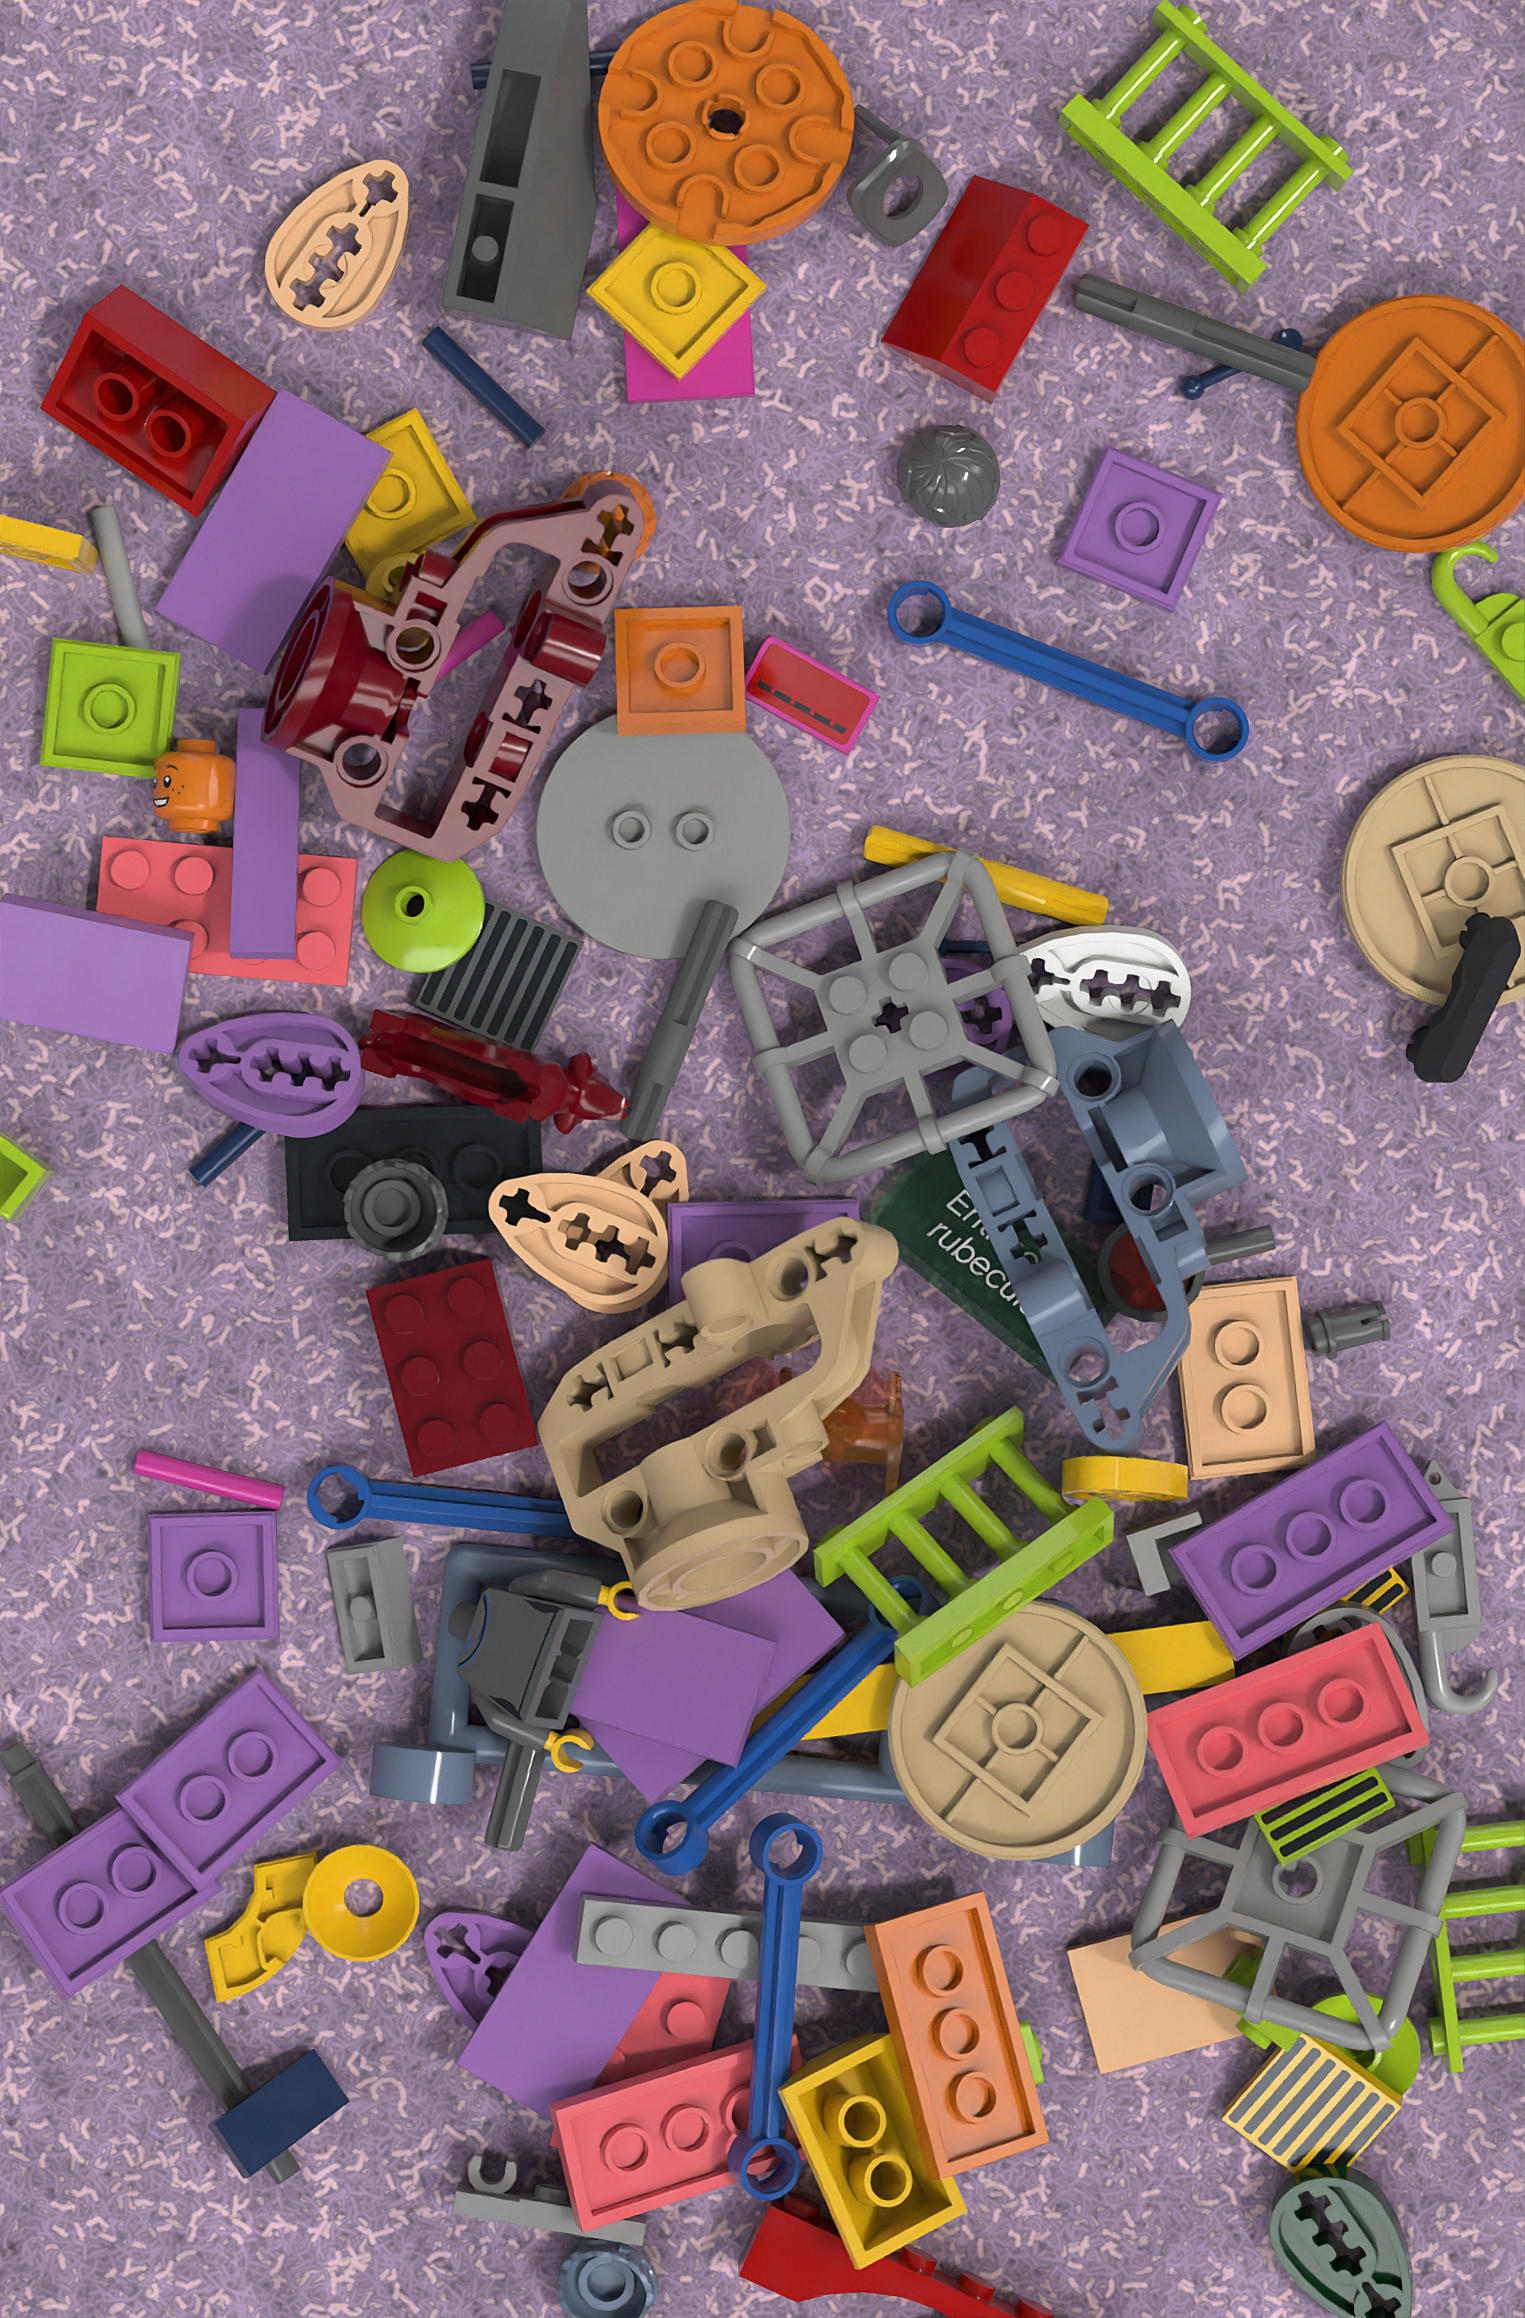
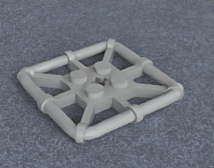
M961 847L957 852L936 853L856 885L852 880L836 885V893L755 924L744 931L739 938L733 937L725 950L730 955L729 969L731 982L757 1055L752 1059L757 1077L765 1078L790 1155L799 1170L803 1172V1180L817 1187H821L825 1182L835 1183L850 1180L925 1150H929L931 1155L946 1150V1142L1028 1112L1041 1104L1047 1096L1054 1098L1061 1083L1055 1079L1057 1074L1055 1053L1027 977L1032 973L1026 955H1019L992 877L984 864L979 861V853L968 848ZM947 877L919 938L880 953L865 908ZM968 888L995 964L989 969L949 983L938 948ZM847 916L862 960L820 976L763 951V949ZM754 967L814 993L828 1031L793 1045L780 1047ZM1004 987L1031 1067L1024 1066L970 1042L958 1004ZM891 1002L897 1008L907 1006L909 1015L900 1019L902 1029L896 1033H891L885 1025L877 1027L876 1023L877 1017L883 1014L882 1007ZM835 1052L847 1088L819 1146L815 1148L789 1070ZM966 1060L1021 1085L1016 1089L938 1118L923 1076ZM906 1083L919 1126L839 1156L866 1098Z
M1388 1763L1376 1765L1375 1768L1389 1791L1430 1805L1370 1834L1352 1829L1283 1868L1252 1815L1249 1818L1238 1850L1199 1836L1188 1840L1177 1810L1174 1807L1168 1827L1161 1826L1156 1843L1161 1848L1133 1926L1132 1952L1128 1954V1958L1134 1971L1142 1970L1147 1977L1161 1985L1243 2012L1244 2020L1258 2025L1261 2024L1262 2020H1266L1345 2048L1364 2051L1374 2049L1376 2054L1390 2048L1389 2040L1396 2036L1405 2020L1431 1938L1439 1937L1443 1925V1920L1438 1918L1465 1837L1467 1822L1465 1811L1470 1807L1463 1792L1455 1793L1449 1786L1436 1779ZM1436 1824H1440L1414 1908L1365 1892L1377 1853ZM1185 1854L1232 1869L1219 1908L1157 1938ZM1298 1864L1307 1865L1310 1867L1309 1878L1317 1882L1312 1892L1303 1891L1300 1897L1289 1896L1288 1885L1280 1881L1283 1871L1294 1873ZM1358 1911L1407 1928L1380 2012L1377 2016L1344 1953ZM1226 1927L1268 1940L1252 1988L1167 1959L1169 1955ZM1286 1946L1330 1961L1361 2024L1352 2023L1271 1995Z

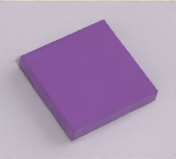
M1106 444L1055 564L1173 613L1223 494Z
M277 1510L151 1513L147 1515L150 1642L280 1638Z

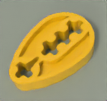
M1085 1456L1070 1458L1062 1461V1496L1071 1499L1090 1500L1098 1494L1103 1501L1123 1502L1187 1500L1188 1466L1165 1461L1125 1457Z

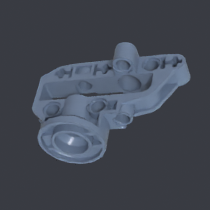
M1172 1018L1121 1043L1069 1026H1060L1047 1032L1055 1053L1056 1079L1061 1082L1059 1086L1168 1312L1165 1329L1152 1341L1124 1354H1117L1114 1351L1006 1120L981 1129L994 1156L993 1159L984 1163L972 1144L969 1134L948 1142L959 1175L1065 1401L1087 1440L1101 1456L1128 1458L1139 1450L1144 1441L1146 1430L1143 1418L1190 1345L1192 1323L1183 1280L1212 1267L1204 1250L1208 1248L1203 1237L1205 1235L1192 1210V1206L1249 1179L1233 1138L1182 1033ZM1024 1044L1001 1054L1024 1066L1031 1067ZM979 1066L962 1072L954 1079L949 1114L995 1097L996 1092L1015 1082ZM1102 1072L1112 1078L1109 1089L1100 1096L1089 1097L1078 1091L1080 1082L1090 1073ZM1145 1185H1159L1166 1190V1199L1157 1209L1145 1211L1138 1209L1132 1204L1136 1191ZM1027 1228L1035 1245L1040 1249L1042 1257L1040 1262L1032 1265L1024 1257V1249L1016 1233ZM1090 1353L1096 1354L1103 1359V1369L1099 1376L1092 1381L1080 1382L1070 1377V1366L1078 1356ZM1105 1396L1108 1397L1119 1420H1126L1122 1423L1124 1435L1120 1438L1112 1439L1108 1431L1101 1432L1106 1426L1095 1401L1101 1400Z

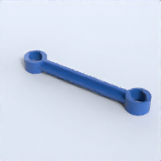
M916 580L908 582L897 589L890 600L887 610L889 629L897 640L907 646L922 648L939 642L1183 738L1184 744L1191 755L1205 763L1219 764L1226 762L1236 756L1247 742L1249 736L1247 716L1238 704L1229 699L1213 697L1205 699L1200 703H1195L951 607L947 594L939 586L929 581ZM927 593H930L942 605L943 617L941 622L943 624H938L936 629L927 636L913 637L904 631L898 623L897 608L908 597L914 595L927 596ZM1225 709L1235 717L1238 723V740H1233L1230 747L1223 752L1208 753L1195 740L1194 724L1206 712H1222Z
M343 1463L333 1464L321 1470L312 1479L307 1491V1504L310 1513L317 1522L330 1529H347L359 1523L363 1518L592 1541L578 1535L572 1529L563 1500L374 1481L369 1480L366 1474L359 1468ZM341 1472V1479L351 1482L357 1490L358 1500L364 1501L356 1514L337 1520V1517L325 1512L320 1504V1496L316 1495V1493H318L319 1487L325 1478L331 1474ZM643 1503L639 1507L638 1515L643 1510Z
M900 1575L887 1580L905 1601L912 1598H922V1605L917 1614L918 1616L927 1615L929 1618L942 1608L939 1601L919 1579L909 1575ZM871 1601L868 1608L871 1621L746 1740L737 1768L721 1764L682 1803L675 1800L661 1801L649 1807L642 1814L635 1828V1844L638 1851L660 1872L677 1876L688 1873L696 1868L708 1851L709 1832L707 1829L894 1650V1642L897 1641L899 1633ZM687 1822V1832L682 1842L672 1851L663 1854V1843L669 1835L666 1829L676 1823Z
M775 1813L761 1820L754 1828L749 1840L750 1858L756 1868L765 1874L748 2125L747 2129L741 2132L732 2142L728 2151L727 2164L734 2180L751 2196L760 2200H774L787 2194L796 2184L801 2171L800 2155L797 2149L785 2138L787 2112L777 2089L789 2079L803 1883L813 1877L819 1869L823 1858V1844L813 1828L789 1813ZM793 1830L797 1837V1844L803 1845L802 1851L794 1863L780 1869L778 1863L769 1861V1850L774 1840L780 1834ZM772 2144L775 2149V2155L781 2157L780 2163L769 2177L758 2181L756 2175L747 2173L749 2160L757 2150Z

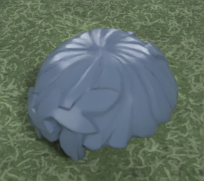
M591 2237L585 2238L568 2251L559 2268L557 2295L560 2297L559 2304L563 2311L568 2314L569 2318H644L649 2307L652 2304L654 2305L658 2295V2278L650 2261L637 2250L624 2243Z

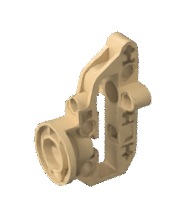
M840 1216L800 1233L750 1263L730 1258L714 1259L702 1263L686 1272L681 1278V1285L686 1296L685 1300L596 1350L571 1368L562 1378L538 1420L537 1429L572 1529L580 1536L621 1552L639 1606L650 1611H677L726 1599L771 1580L794 1565L808 1550L809 1537L787 1479L823 1459L820 1451L829 1444V1438L822 1420L860 1386L869 1371L883 1281L892 1274L897 1265L899 1255L897 1241L892 1233L885 1228L854 1218ZM808 1270V1280L804 1287L802 1277L805 1271ZM819 1336L821 1337L822 1348L820 1357L816 1364L808 1371L696 1434L657 1449L647 1456L640 1465L606 1484L603 1483L593 1455L594 1448L656 1413V1405L688 1387L699 1389L755 1356L774 1360V1355L799 1350L811 1344ZM746 1444V1459L741 1466V1451ZM643 1503L642 1517L638 1521L639 1507Z

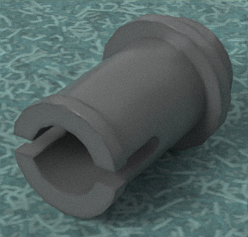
M1376 1300L1372 1301L1371 1304L1328 1315L1325 1310L1316 1311L1315 1318L1305 1321L1306 1336L1315 1357L1325 1355L1328 1360L1337 1358V1351L1379 1340H1390L1391 1332L1388 1319L1362 1325L1380 1320L1381 1315L1386 1314L1382 1302Z

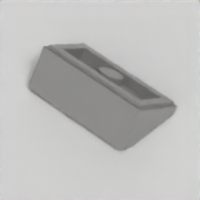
M399 1536L326 1549L347 1674L353 1675L400 1669L422 1662L424 1659L402 1538Z

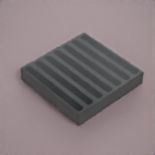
M484 896V922L476 942L459 961L443 970L428 974L414 1005L477 1034L534 1052L584 942Z

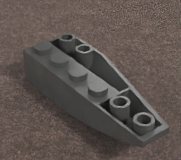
M506 0L470 158L441 307L446 316L571 341L596 220L587 0Z

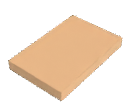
M1296 1276L1202 1286L1199 1296L1188 1307L1192 1323L1190 1345L1176 1365L1189 1479L1198 1480L1304 1468L1313 1463L1317 1458Z
M1220 1906L1162 1921L1157 1938ZM1226 1927L1169 1955L1167 1959L1222 1977L1227 1967L1239 1953L1244 1951L1250 1956L1257 1946L1264 1950L1265 1948L1262 1938ZM1133 1930L1065 1948L1100 2074L1244 2035L1235 2027L1241 2016L1232 2009L1161 1985L1147 1977L1142 1970L1134 1971L1128 1958V1954L1132 1952L1131 1939ZM1273 1984L1271 1995L1278 1997L1275 1985Z

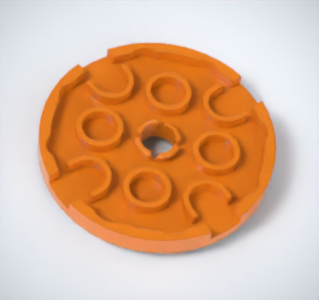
M693 0L671 7L650 18L638 27L618 49L608 66V73L601 89L597 119L598 141L606 169L615 186L629 204L648 221L671 234L693 242L720 246L747 245L766 241L791 231L814 215L832 195L844 174L850 155L854 132L853 100L844 71L834 54L814 31L798 19L777 8L772 13L757 7L738 4V0ZM729 109L736 112L742 118L743 126L735 136L733 133H720L714 128L709 129V116L717 110Z

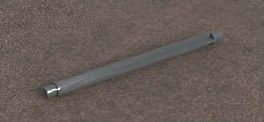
M22 1741L0 1754V1761L11 1777L7 1781L15 1789L41 1831L46 1834L54 1850L84 1830L72 1815L71 1809L43 1768L44 1765L40 1759L35 1762ZM154 1938L125 1958L224 2111L226 2112L252 2093L253 2090L245 2080L241 2069L171 1962L162 1953L156 1939ZM288 2149L265 2165L276 2184L282 2183L301 2169Z

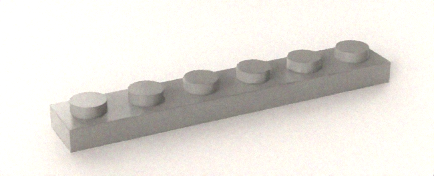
M581 1894L572 1958L577 1964L757 1981L762 1912ZM801 1916L796 1985L880 1993L863 1926L871 1923Z

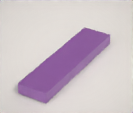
M238 708L229 952L231 958L296 959L302 759L260 741L261 723L265 708Z

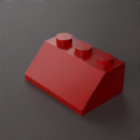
M974 175L885 332L881 343L987 403L992 404L1085 239L1089 224L1034 193Z
M121 284L86 311L40 409L197 518L236 467L278 392Z

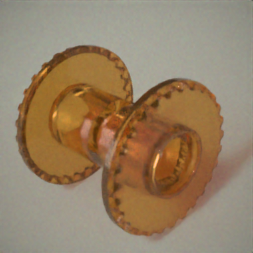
M786 1366L780 1369L778 1387L792 1380V1367ZM888 1371L885 1404L857 1403L847 1397L822 1420L829 1438V1444L820 1451L823 1457L820 1460L822 1462L883 1464V1498H887L897 1491L899 1464L902 1461L904 1425L900 1372Z

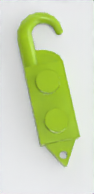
M1476 541L1461 548L1440 552L1431 570L1432 589L1438 601L1472 640V644L1525 705L1524 599L1519 598L1513 593H1498L1486 597L1475 605L1455 582L1453 576L1454 567L1458 560L1464 556H1481L1490 563H1495L1498 560V553L1487 543Z

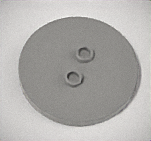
M616 713L599 721L576 738L554 765L546 781L539 803L536 824L537 849L544 877L553 896L568 917L586 934L607 947L627 955L655 960L682 959L686 955L708 900H718L737 909L738 919L730 940L743 933L764 912L778 890L786 870L791 843V818L785 791L776 770L759 746L744 732L618 736Z

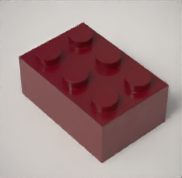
M494 1257L365 1290L414 1478L538 1446L541 1443Z

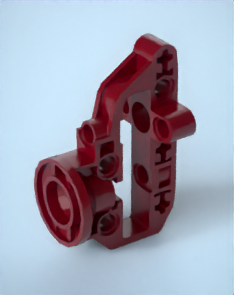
M608 479L597 481L589 486L581 497L492 511L476 523L450 557L424 547L415 563L407 561L389 601L328 576L319 585L306 606L280 662L267 699L261 723L260 741L318 765L336 811L343 821L442 862L452 863L498 834L522 798L574 685L586 687L593 678L602 659L607 641V636L602 626L631 567L645 525L643 511L631 490L619 481ZM617 504H619L625 515L622 521L611 518L605 528L598 514L601 510L612 512ZM602 537L610 551H606L599 545ZM510 543L527 544L550 554L540 579H532V585L520 606L515 625L509 628L512 639L428 818L421 820L380 803L409 739L410 733L407 723L413 705L418 696L427 699L461 627L458 616L476 577L483 578L496 552ZM591 561L600 565L599 575L591 584L576 586L568 582L570 571L578 563ZM419 627L430 633L428 641L419 650L409 652L396 646L398 636L407 628ZM535 679L539 680L542 692L530 691L523 702L517 689L519 685L531 687ZM365 743L376 748L375 756L365 765L354 766L343 760L346 750L354 744ZM484 790L489 805L487 807L476 805L472 813L467 812L464 802L466 800L477 802Z

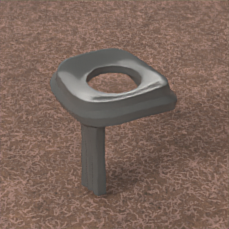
M858 104L854 108L856 116L869 130L889 146L849 186L846 199L856 219L872 236L890 247H898L912 240L933 220L946 203L948 187L942 173L918 140L903 136L878 119L865 107ZM905 174H915L919 181V190L914 202L903 213L896 216H886L882 209L886 190L898 177Z

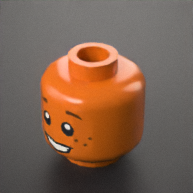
M199 739L177 740V752L161 754L154 763V813L157 817L168 821L169 831L218 833L219 823L227 822L234 816L236 763L226 755L216 754V742Z

